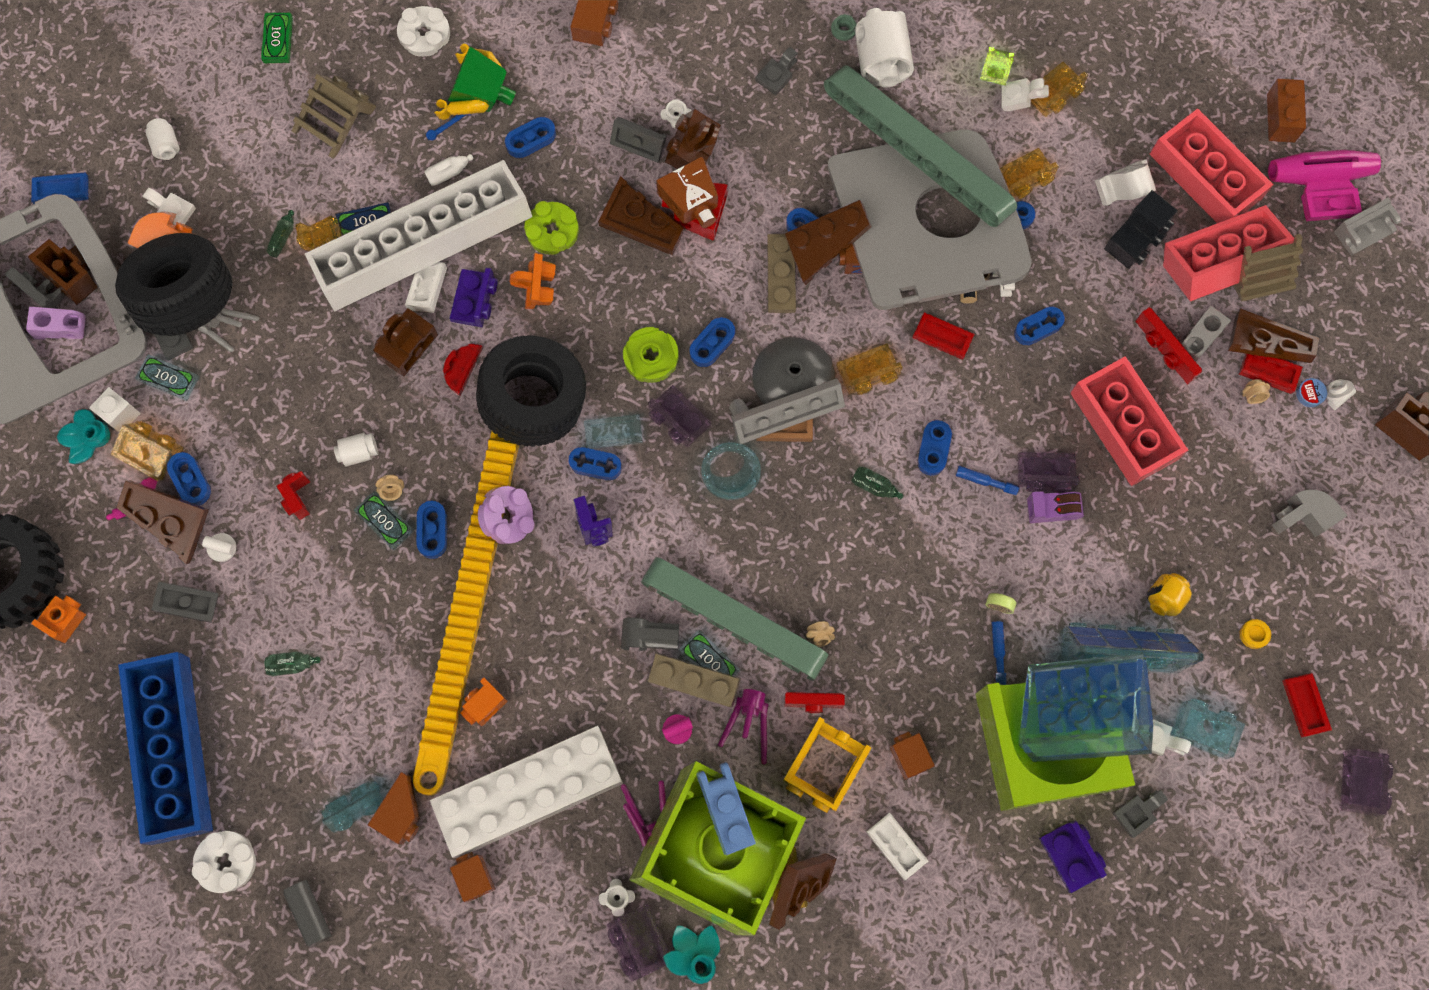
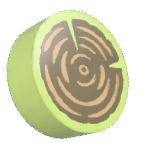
M990 593L985 605L988 608L1006 614H1013L1016 601L1003 594Z

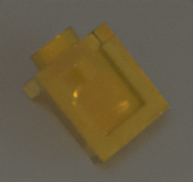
M331 215L311 226L301 222L295 225L297 242L302 249L308 252L342 236L338 219Z

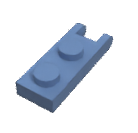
M725 762L720 764L723 777L708 782L705 772L701 771L697 773V778L724 855H729L756 843L729 765Z

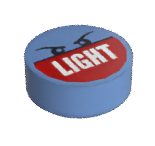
M1306 379L1298 386L1296 396L1302 405L1316 407L1325 401L1327 388L1318 379Z

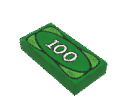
M265 13L261 56L263 63H290L293 22L291 13Z

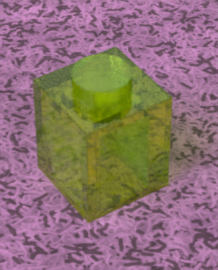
M989 47L980 79L1006 86L1015 54Z

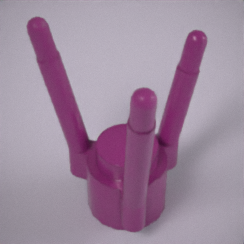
M753 689L743 690L742 697H737L735 708L718 743L719 747L724 746L740 711L741 714L746 716L742 732L743 739L748 737L752 717L758 718L760 713L761 763L763 765L767 763V711L769 704L765 703V693Z
M663 780L658 782L660 813L666 804ZM622 784L621 789L627 801L623 808L639 835L642 846L645 847L657 821L644 823L627 786Z

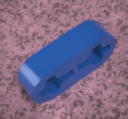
M1047 307L1022 319L1014 330L1015 339L1022 345H1032L1058 332L1065 320L1063 312L1056 307ZM1047 315L1051 318H1057L1055 325L1051 322L1042 325V323L1047 319ZM1035 326L1037 328L1033 331L1031 337L1028 334H1022L1024 327L1027 330Z
M579 447L574 449L569 455L570 467L579 475L603 480H614L622 471L620 459L612 453ZM581 455H585L586 460L593 462V465L584 463L582 467H578L577 462L574 460L575 458L580 459ZM608 460L613 461V466L617 468L611 469L610 473H605L604 467L597 466L598 463L606 465Z

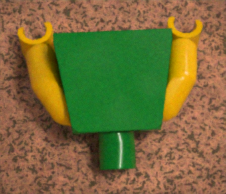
M462 44L460 49L463 54H455L458 62L462 65L448 98L451 102L448 105L446 101L438 100L436 105L438 108L444 109L442 111H435L436 116L444 120L448 119L451 115L490 112L496 100L511 106L516 91L502 85L507 71L502 68V65L493 53Z

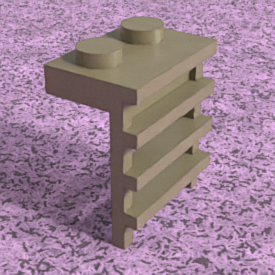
M316 74L314 79L317 81L312 89L309 88L307 92L309 96L305 103L302 102L300 106L302 110L298 117L295 116L293 120L295 124L291 131L297 134L301 127H303L332 147L328 156L334 159L358 113L371 115L376 105L368 101L369 96L358 89L353 91L348 88L349 83L336 75L330 78ZM315 100L321 101L345 117L347 120L344 126H341L312 107ZM308 113L339 132L337 140L335 141L305 121Z
M1301 234L1295 235L1292 244L1252 253L1251 246L1244 247L1240 280L1238 284L1233 285L1241 302L1296 289L1294 280L1299 274L1297 266L1301 264L1299 254H1303L1301 246L1303 237Z

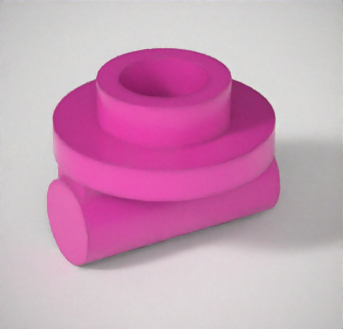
M676 714L666 719L662 732L667 741L679 745L689 740L693 726L689 717Z

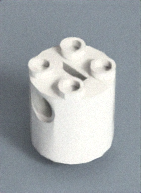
M879 8L868 10L866 17L862 18L855 27L861 76L874 86L893 87L909 78L914 71L906 16L902 11H882Z

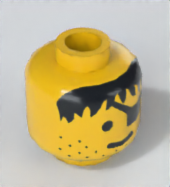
M1176 573L1162 574L1147 592V599L1151 604L1150 608L1160 616H1177L1192 596L1189 582L1183 576Z

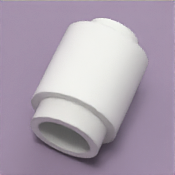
M161 118L149 121L145 133L153 156L162 160L174 158L180 148L172 125Z
M363 432L338 439V446H334V453L338 463L343 462L345 467L372 460V456L378 455L377 444L372 433L366 435Z

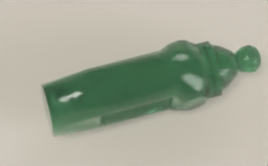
M289 210L287 215L277 221V226L270 238L266 251L274 258L279 256L289 235L293 231L294 222L292 216L295 214L293 210Z
M859 466L852 478V482L856 486L875 496L882 498L897 497L899 500L904 497L903 493H899L888 478L866 467Z
M299 651L271 654L265 657V673L269 676L298 674L306 668H310L314 663H320L321 659L319 656L314 658L309 654Z

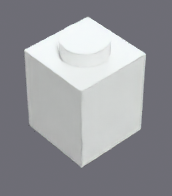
M110 387L89 407V409L120 434L141 414Z

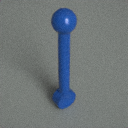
M456 115L436 130H428L426 133L427 139L435 140L439 133L466 115Z

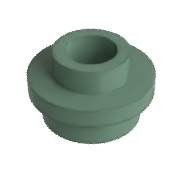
M843 14L832 22L831 32L836 39L847 41L855 36L857 24L853 17ZM845 26L849 30H841L840 27Z

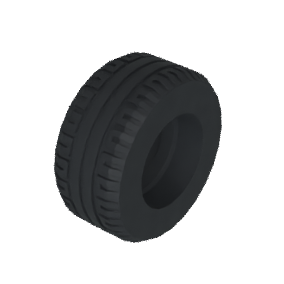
M174 233L155 238L132 252L118 270L115 288L116 295L139 328L159 336H174L196 330L215 318L230 298L233 281L226 264L212 242L191 233Z
M522 335L509 338L507 341L504 340L501 344L491 349L480 366L476 388L479 414H481L480 416L484 423L488 425L490 430H493L494 434H498L500 438H504L505 441H510V443L535 447V445L542 446L553 443L555 440L558 441L571 431L580 417L587 387L584 370L578 359L568 348L552 339L536 335ZM535 376L548 382L555 390L557 398L543 406H527L515 401L507 393L504 386L516 377Z

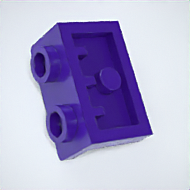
M485 268L484 273L461 269L449 318L451 322L483 328L484 320H489L492 305L489 303L490 295H495L498 280L494 277L491 268Z
M585 496L573 499L576 517L585 545L592 543V546L596 547L609 542L608 538L613 537L611 519L606 518L597 521L593 503L587 504Z
M1076 820L1069 821L1039 838L1069 893H1073L1096 879H1102L1107 876L1104 870L1106 868L1104 859L1098 851H1093L1088 842L1091 838L1083 824H1078Z

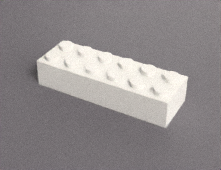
M596 726L430 800L452 858H459L618 787L623 782L602 732Z

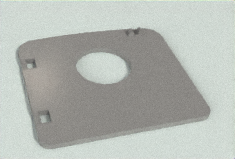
M957 130L937 134L940 139L1010 193L1001 170L983 136L971 130ZM889 144L837 154L829 159L828 171L840 208L861 200L872 226L853 243V247L871 302L875 308L888 310L902 307L905 304L931 301L983 290L986 287L1000 284H1012L1023 280L1028 275L1032 260L1017 210L997 227H991L980 218L978 225L964 236L956 238L936 236L920 224L916 215V205L924 194L942 187ZM997 272L999 278L985 281L984 274ZM915 289L916 295L902 298L900 292Z

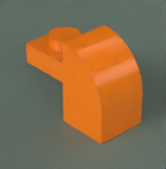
M151 213L142 217L136 223L127 244L139 248L143 244L164 235L174 233L193 234V229L179 222L173 225L177 215L175 213Z

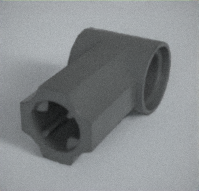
M642 618L623 619L621 649L629 650L631 647L639 648V651H646L647 648L678 650L679 624L654 623Z

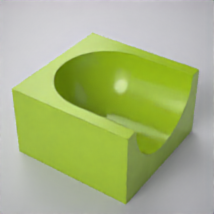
M1090 668L1086 669L1089 699L1079 697L1063 701L1061 676L1058 677L1060 701L1046 700L1035 704L1033 682L1011 685L987 684L975 694L1001 811L1117 791L1135 786L1122 728L1095 730L1094 700L1112 698L1114 695H1100L1092 698ZM1080 700L1088 701L1090 704L1092 730L1066 732L1065 703ZM1058 703L1061 706L1063 733L1038 735L1036 707L1039 704Z
M695 761L681 770L629 880L736 935H755L806 818L734 781L756 844L729 855H724L697 778V773L704 771L708 782L721 778L723 775Z

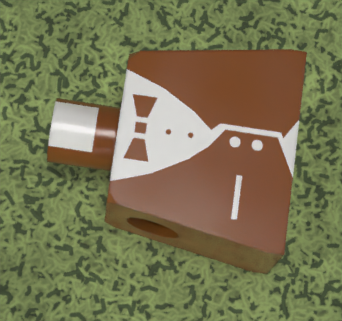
M702 157L656 180L658 195L683 223H688L697 218L702 228H707L716 221L711 210L718 206V195Z

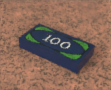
M389 203L335 214L340 237L390 214L391 208Z

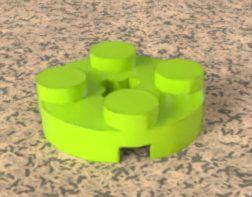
M541 201L537 203L535 208L531 210L532 217L525 220L524 225L527 240L536 251L548 255L558 254L572 247L579 234L576 213L568 206L559 202ZM551 223H556V227L559 228V230H553L552 233L549 234L545 226L550 225Z
M645 327L635 331L629 337V341L623 349L625 367L640 382L655 383L668 378L676 370L679 359L676 341L670 334L659 331V328ZM648 349H651L653 353L658 352L659 355L655 357V360L650 361L643 357L647 355Z

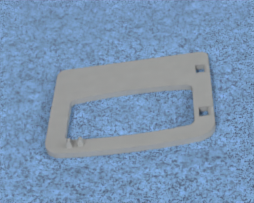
M54 194L47 196L29 207L1 218L0 246L51 221H60L73 239L93 274L113 317L120 339L115 346L58 374H52L29 340L0 281V424H9L139 360L146 351L147 337L145 332L135 324L116 295L115 283L118 271L79 205L66 195ZM39 210L42 217L28 223L25 216Z

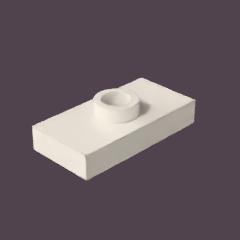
M437 262L414 274L405 303L406 308L412 311L434 313L447 270L444 262Z
M888 813L866 831L904 881L928 862V859L891 813Z

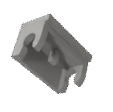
M1386 198L1345 220L1334 233L1352 256L1396 232L1397 229L1394 223L1396 225L1401 223V218L1391 205V200Z

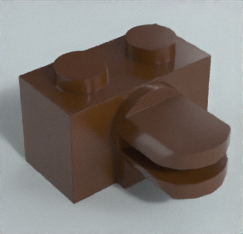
M696 109L685 115L682 114L675 125L677 129L676 134L667 145L666 151L668 154L665 162L679 169L702 157L706 164L714 149L721 125Z
M48 239L28 256L38 272L46 279H49L56 288L62 290L76 305L98 288L89 275L88 271L90 269L76 244L70 250L65 246L60 249L54 242Z
M407 308L403 314H394L388 319L382 329L384 334L376 341L373 351L380 361L405 377L436 339L438 333L432 324Z
M1406 392L1386 407L1375 423V426L1419 461L1429 455V392H1423L1416 398Z

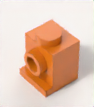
M55 595L37 620L34 619L31 624L53 639L66 643L86 614L79 610L82 604L68 595L63 599Z
M485 678L480 681L484 685L480 690L475 688L464 699L466 703L462 706L464 709L460 712L471 725L477 722L483 726L508 702Z

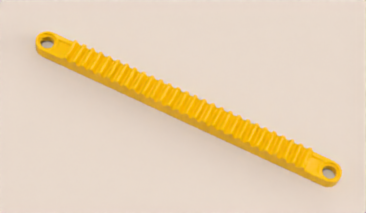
M491 432L490 439L488 440L486 458L483 462L481 480L478 484L476 502L473 506L471 524L468 528L469 533L466 537V546L463 549L464 555L461 559V568L458 571L456 590L453 593L451 612L448 615V625L445 629L446 634L443 638V647L440 651L441 656L438 660V669L435 673V682L432 686L433 691L430 695V704L427 708V717L424 721L425 726L422 730V740L419 743V753L413 775L415 789L426 796L437 794L445 782L497 548L496 540L491 536L487 537L481 530L478 521L479 505H483L486 498L484 496L488 491L497 487L511 485L519 445L505 441L504 438H500L498 434ZM427 772H434L437 777L436 785L433 788L425 789L421 784L422 776Z

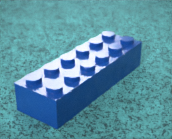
M174 652L119 664L140 844L156 845L213 832L190 657Z

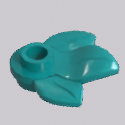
M86 409L75 411L74 423L66 424L57 434L58 442L70 448V464H80L92 457L95 448L103 447L110 439V430L106 424L96 420L94 413Z
M678 925L672 937L674 951L663 956L667 968L675 975L687 976L696 984L709 982L715 974L716 966L714 959L720 951V941L716 930L710 925L697 936L690 929ZM697 962L704 965L702 974L697 973L695 970Z

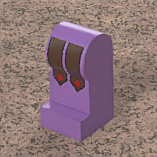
M1032 492L1027 498L1030 523L1076 520L1084 517L1082 497L1079 492L1062 494Z

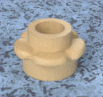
M1252 380L1243 389V397H1246L1249 404L1262 403L1270 397V385L1261 380Z
M385 475L377 480L376 491L384 500H396L402 494L404 482L402 479H398L396 475Z

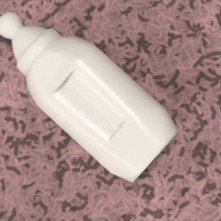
M469 154L467 157L460 155L448 157L428 167L424 173L431 186L439 185L459 175L468 164V161L473 160V156Z

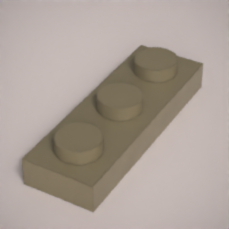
M768 234V313H795L796 289L793 254L785 234Z
M656 653L648 682L727 707H733L741 678Z

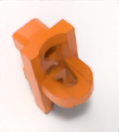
M534 254L533 261L528 263V272L515 271L510 275V284L512 286L526 289L525 309H534L536 305H550L553 301V288L540 285L541 280L552 282L555 276L556 265L542 261V254Z

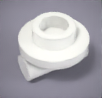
M1338 379L1326 387L1328 404L1334 410L1338 409L1356 393L1353 383L1348 380Z
M219 533L213 537L206 536L202 543V546L207 549L209 557L217 562H225L231 559L237 547L235 540L225 533Z

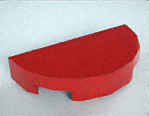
M471 343L457 350L454 349L445 360L443 367L445 381L450 389L459 396H461L483 349L482 345Z

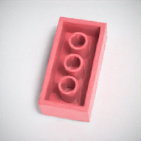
M1198 108L1160 137L1150 153L1151 157L1216 223L1246 213L1261 201L1274 185Z
M1265 205L1165 243L1163 266L1189 301H1193L1239 283L1244 247L1251 246L1252 253L1292 244L1294 237Z
M1126 356L1079 381L1070 394L1131 486L1178 461L1188 451V448Z

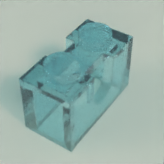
M1191 699V701L1188 700L1181 703L1170 736L1192 742V746L1222 759L1233 758L1245 724L1237 721V716L1232 713L1219 711L1217 714L1208 710L1209 705L1198 699ZM1204 720L1212 723L1213 731L1211 734L1204 730Z

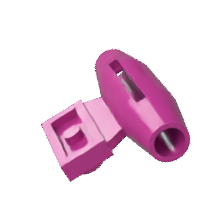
M1346 149L1303 152L1272 160L1269 163L1268 176L1272 182L1305 185L1301 198L1306 221L1346 219L1362 212L1358 188H1355L1350 181L1376 175L1381 168V159L1378 153Z

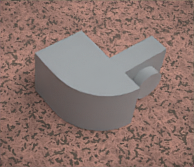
M1304 490L1287 500L1290 506L1276 515L1279 520L1272 524V526L1280 534L1299 520H1302L1311 533L1317 537L1344 519L1347 514L1325 492Z

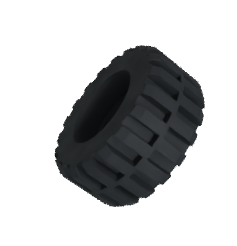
M0 514V550L7 547H16L20 554L21 567L14 583L0 593V629H4L5 626L10 628L20 627L22 625L21 620L30 623L37 619L35 613L38 610L43 612L48 606L47 601L49 598H54L55 595L59 594L60 591L56 590L55 587L57 583H63L64 574L58 572V568L64 567V561L62 557L56 555L61 551L57 543L51 541L52 537L47 532L11 514L4 516Z

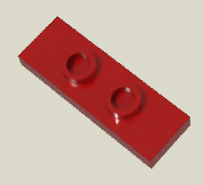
M1148 307L1139 315L1135 322L1146 334V340L1153 348H1158L1163 354V360L1167 367L1172 370L1175 369L1187 385L1194 381L1203 372L1202 368L1154 310Z

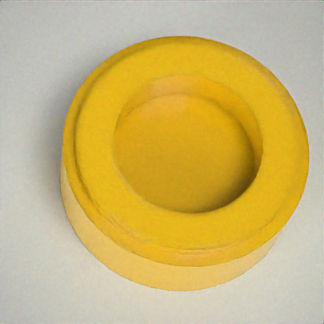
M1252 619L1242 625L1240 639L1247 647L1259 649L1269 643L1271 630L1262 620Z

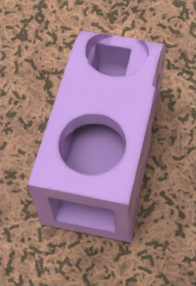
M29 307L26 330L33 339L45 340L46 338L82 339L86 315L74 310Z

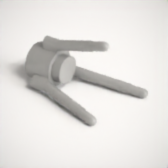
M223 308L215 318L198 328V330L210 336L228 351L233 352L234 348L213 332L211 327L216 328L220 321L236 327L242 326L241 322L223 315L258 321L259 316Z

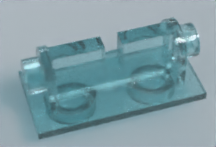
M367 781L350 791L353 801L350 803L347 797L343 795L325 805V809L321 811L324 818L322 822L333 833H336L337 831H344L350 828L353 822L365 815L374 814L384 800V797L379 793L381 790L377 782L373 781L370 783Z

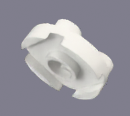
M428 6L407 8L402 12V18L398 22L397 36L401 45L409 53L422 57L431 56L448 43L450 27L442 10L439 8ZM421 27H427L430 30L425 33V36H421L420 32H418Z
M232 831L209 834L195 851L192 875L202 887L211 892L227 893L235 891L249 881L255 870L256 857L251 843L245 836ZM228 853V860L232 864L230 867H224L221 871L217 860Z

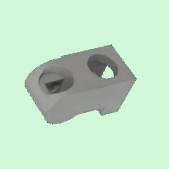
M1210 306L1182 342L1183 347L1197 361L1231 320Z

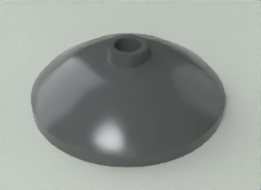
M795 337L780 339L768 345L757 357L752 374L755 392L763 404L835 379L834 366L828 354L816 343ZM796 367L800 372L793 374L790 372V369Z

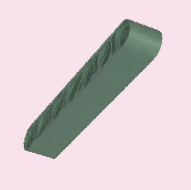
M655 557L641 580V583L647 588L651 586L657 589L656 593L672 602L674 600L682 604L681 607L697 616L701 614L707 618V622L721 630L724 628L732 632L731 635L747 645L749 642L757 646L756 650L772 659L774 657L783 661L782 664L797 673L801 671L808 675L807 679L811 681L816 680L829 656L828 653L659 557Z

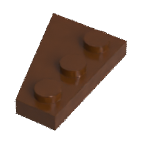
M621 176L598 221L600 227L672 256L684 233L683 227L660 208L657 209L642 193L636 192Z
M861 200L785 233L805 285L823 267L826 268L832 263V259L841 251L849 248L872 227Z
M131 480L125 481L116 506L117 509L138 526L146 529L159 539L158 542L164 547H169L185 564L191 562L209 509Z

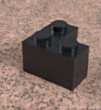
M1151 190L1134 208L1128 220L1110 238L1104 250L1128 269L1135 263L1140 266L1149 256L1150 252L1147 250L1153 244L1157 247L1174 226L1175 222L1172 219L1178 210Z

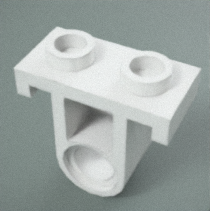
M1147 159L1137 161L1095 180L1103 205H1110L1116 200L1137 199L1148 195L1151 190L1156 191Z

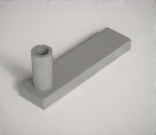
M836 378L750 410L743 400L736 399L731 402L729 409L733 415L731 418L736 438L741 445L845 407L841 384Z

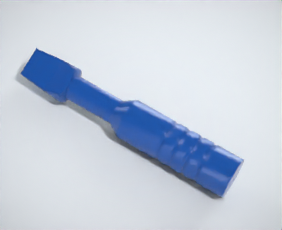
M958 466L955 475L983 486L990 485L1002 489L1003 492L1017 495L1019 490L1017 485L994 480L989 475L962 466Z
M996 621L992 622L993 652L997 664L996 683L1006 685L1007 678L1006 673H1004L1003 660L1005 656L1003 622Z

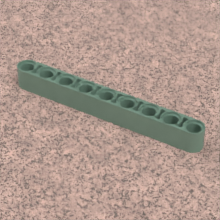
M844 65L824 81L825 91L834 101L988 225L997 227L1016 211L1017 203L1010 193L854 69Z

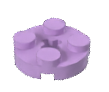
M503 486L494 488L486 493L483 505H479L478 521L481 530L487 537L491 536L499 544H510L522 540L527 533L532 532L534 528L533 510L527 493L523 489ZM505 508L510 513L509 521L502 519L501 514L505 512Z

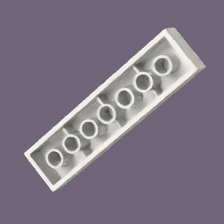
M502 160L305 253V256L325 297L335 312L531 218L532 214L523 191L505 161Z

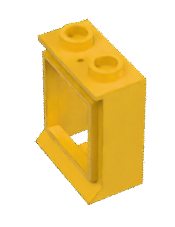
M819 717L783 781L788 783L785 789L800 798L805 793L814 799L812 802L813 806L828 813L829 809L833 811L838 809L872 747L862 745L852 739L846 732L835 729ZM818 734L856 756L834 798L795 776Z

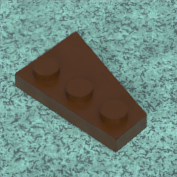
M1240 308L1235 316L1228 351L1312 363L1317 356L1319 338Z
M826 853L787 865L779 879L781 887L769 925L780 930L786 924L785 919L787 915L795 917L800 912L804 901L811 902L829 885L837 858Z

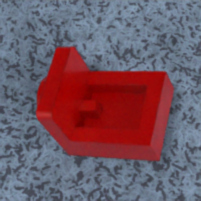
M302 471L287 475L283 478L282 483L276 486L284 498L280 502L289 516L294 514L300 520L310 514L296 492L310 483L308 477Z

